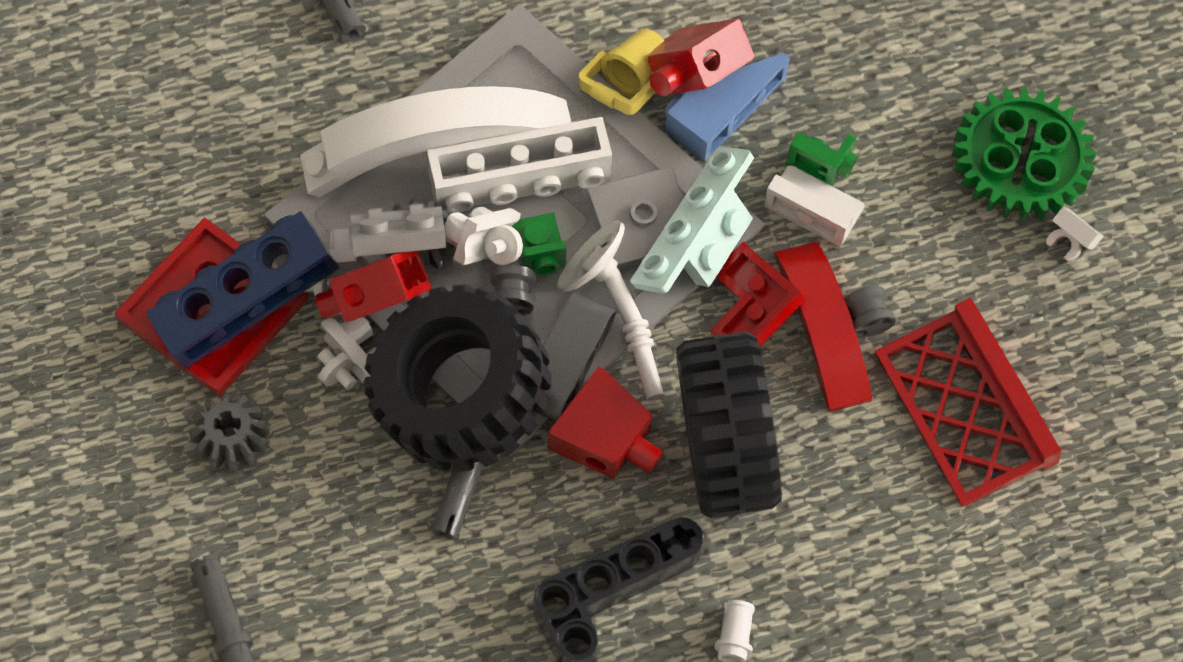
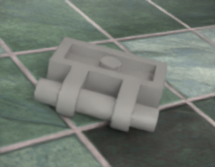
M423 204L409 205L410 209L382 212V208L368 209L367 214L350 215L353 257L446 248L442 207L423 208Z

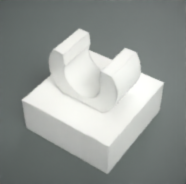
M1063 207L1052 220L1062 229L1053 231L1048 236L1046 244L1053 247L1059 239L1067 237L1071 241L1072 246L1064 258L1067 261H1073L1080 255L1082 245L1087 249L1093 250L1104 236L1072 210Z

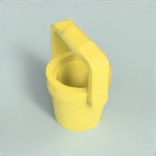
M640 29L620 46L612 48L608 53L600 51L580 71V90L612 109L615 108L627 115L635 114L655 94L649 82L652 70L647 59L648 54L660 45L664 39L652 30ZM602 69L605 79L615 90L592 80V78Z

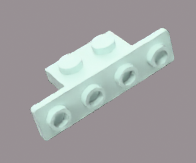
M723 146L716 148L631 278L630 282L636 289L665 294L669 291L683 268L696 285L710 287L753 219L734 192V188L754 159L749 150Z

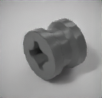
M502 265L494 268L491 272V284L495 287L497 296L499 298L505 297L522 316L530 314L534 310V297L530 292L536 283V273L532 269L520 265Z
M882 286L864 287L848 294L844 298L853 319L857 338L881 334L894 326L896 320L893 312L885 306L887 296Z

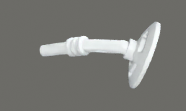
M615 220L599 229L579 248L563 269L558 279L557 287L562 292H568L581 287L593 278L598 282L605 281L625 325L622 326V332L627 334L624 339L626 343H629L627 346L628 352L634 354L646 399L653 401L664 396L651 347L654 346V341L650 339L651 331L646 329L649 326L648 321L642 319L617 268L618 262L613 258L621 243L625 226L619 220ZM612 239L610 244L604 246L603 248L601 247L607 241Z

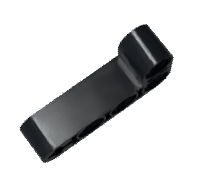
M679 517L672 519L540 583L534 594V616L556 661L595 662L599 638L590 617L695 566L700 558L704 536L701 527L689 518ZM678 539L681 544L689 542V549L684 551L681 545L672 547L673 540ZM666 553L665 562H663L662 555ZM633 558H643L651 564V568L645 572H635L627 565V562ZM598 577L606 580L610 587L598 593L589 590L585 583L591 578ZM556 597L564 600L568 606L562 612L552 613L547 611L542 604L547 599ZM580 638L589 645V649L577 655L568 652L564 648V644L569 639Z

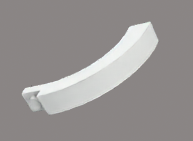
M491 86L426 92L371 107L321 130L322 142L300 155L307 193L320 198L366 171L396 159L427 152L428 149L571 123L566 100L535 90Z

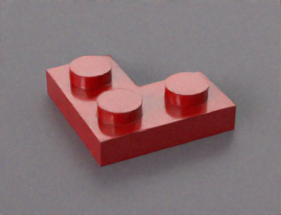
M742 242L730 254L716 276V279L739 300L715 324L710 332L713 336L748 332L757 337L761 347L807 298L754 250Z

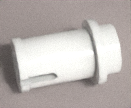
M729 600L727 603H724L721 637L714 645L720 661L746 662L747 656L752 654V646L748 644L752 615L755 609L752 604L740 600Z

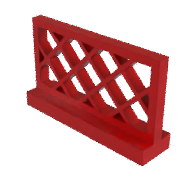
M971 297L956 304L954 311L875 350L878 361L962 508L1040 468L1045 470L1059 463L1061 455L1059 445ZM951 326L959 340L955 355L931 349L933 336ZM926 339L924 346L917 345V343ZM963 348L970 359L961 357ZM903 350L921 355L915 375L897 371L889 357ZM927 357L952 363L946 384L921 377ZM958 365L977 370L981 377L977 393L952 386ZM902 381L912 384L909 392ZM918 386L943 392L937 413L917 408L913 399ZM985 386L992 397L983 395ZM949 394L974 401L968 422L942 415ZM980 403L999 408L1004 417L1000 431L974 424ZM924 419L934 422L931 431ZM939 424L965 431L959 452L942 448L938 445L935 437ZM1007 424L1015 436L1005 433ZM971 433L997 440L990 461L964 454ZM1002 441L1022 447L1029 461L1015 468L996 463ZM946 457L956 460L954 469H952ZM962 462L988 469L984 483L968 492H965L957 478ZM993 471L1002 473V475L991 480Z

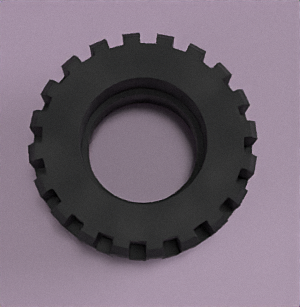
M470 284L453 285V291H448L445 286L429 290L430 296L422 299L417 295L407 301L408 307L400 314L395 311L386 320L389 323L384 332L378 331L372 342V345L376 348L374 354L368 353L364 369L371 376L364 379V392L370 399L368 407L373 417L381 424L380 427L412 458L422 464L428 463L432 468L447 471L451 469L452 465L458 472L472 471L475 469L474 463L480 462L486 467L498 462L497 455L506 450L510 455L520 447L517 441L522 435L526 433L530 436L535 430L538 423L534 418L537 413L543 414L549 401L543 390H549L552 385V373L547 368L550 360L547 350L540 342L539 336L515 306L505 297L499 298L494 291L484 287H479L475 291ZM483 348L491 351L487 375L479 388L471 396L450 407H427L426 394L432 376L443 362L451 356L468 349Z
M739 332L683 341L676 347L677 367L692 470L701 514L710 518L773 509L782 501V484L769 388L757 337L748 332Z

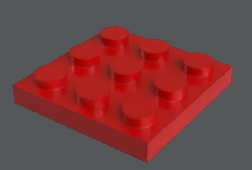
M204 217L114 314L118 322L220 398L308 301L307 292L301 293L186 369L171 356L147 316L146 311L156 306L157 300L164 294L171 291H179L194 281L195 276L204 268L213 265L217 266L231 257L234 250L241 245V243ZM244 279L237 283L233 294L244 291L249 284V279ZM210 304L200 307L196 312L195 319L203 318L208 313Z

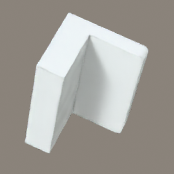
M792 165L786 168L781 177L775 175L767 188L764 203L765 208L839 247L843 245L865 206L863 202Z

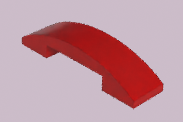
M816 241L775 251L774 255L781 275L807 298L797 308L817 366L815 374L828 411L832 412L872 402L868 375L855 328L838 281L822 248Z

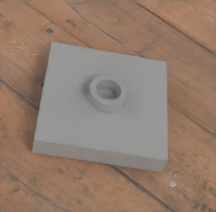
M672 166L588 188L587 192L599 229L615 220H619L625 226L621 243L613 256L618 262L617 268L619 271L641 264L665 225L684 199ZM612 239L607 241L604 245L606 246L610 244Z

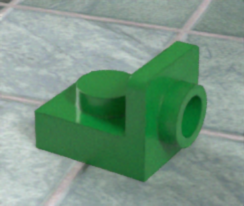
M798 132L790 144L786 165H792L833 187L839 176L845 179L849 176L857 161L858 155L853 153L857 137L848 134L839 150L835 151L823 140L816 137H808Z
M554 213L519 219L518 222L512 225L519 233L523 244L522 254L518 259L520 266L532 269L536 276L551 275L560 268H565L567 248L565 241H561Z

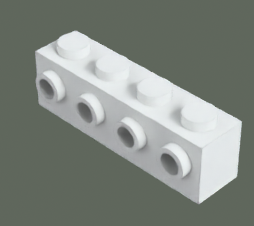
M603 117L427 150L428 173L436 207L441 206L442 210H447L450 213H463L470 210L473 206L489 203L505 205L515 201L517 198L531 195L547 197L558 193L562 189L572 187L593 188L599 186L604 181L611 180L612 152Z

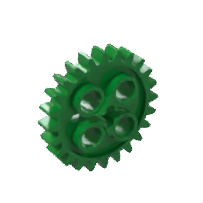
M1022 87L1019 97H1014L1009 88H1005L1001 100L994 94L989 93L985 105L976 101L972 107L971 114L965 113L963 115L961 127L957 128L954 141L957 143L954 145L952 156L959 158L957 159L954 171L966 173L961 183L962 188L975 186L976 189L972 199L976 201L984 196L989 199L987 211H991L997 205L1003 206V218L1006 219L1012 209L1018 210L1021 221H1025L1029 211H1034L1037 218L1043 220L1048 208L1057 215L1063 208L1064 203L1072 207L1078 194L1083 195L1089 183L1087 180H1090L1095 169L1091 164L1095 159L1096 151L1088 149L1094 137L1089 134H1081L1087 122L1085 120L1075 122L1071 120L1075 111L1074 107L1068 108L1063 112L1058 109L1061 101L1060 97L1053 99L1050 104L1045 102L1044 90H1040L1035 99L1029 98L1026 87ZM1028 123H1034L1036 128L1029 146L1027 161L1021 174L1019 185H1014L1012 178L1020 157L1021 146L1026 136ZM1001 126L1010 127V128H1012L1015 132H1014V133L1007 132V131L1003 130V129L1001 128ZM1043 138L1051 139L1058 145H1050ZM990 163H999L1003 165L1006 169H997L993 167ZM1032 175H1040L1047 180V182L1038 181Z

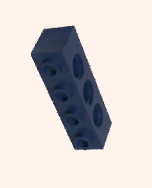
M300 211L295 215H288L274 223L269 232L257 240H250L241 244L234 250L231 257L217 266L213 265L204 268L195 276L194 281L179 291H171L164 294L157 300L156 306L146 311V314L171 356L187 369L334 273L340 267L314 226ZM288 254L286 262L281 267L272 268L273 261L278 256ZM244 279H249V284L244 291L233 294L237 283ZM210 304L208 313L201 319H195L198 309L203 305Z

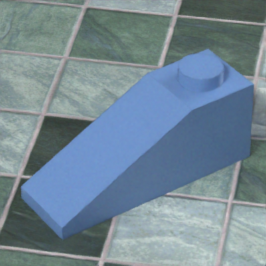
M783 52L738 68L706 89L686 92L684 95L678 93L672 98L665 109V133L705 162L714 153L716 148L720 147L784 81L787 76L790 57Z

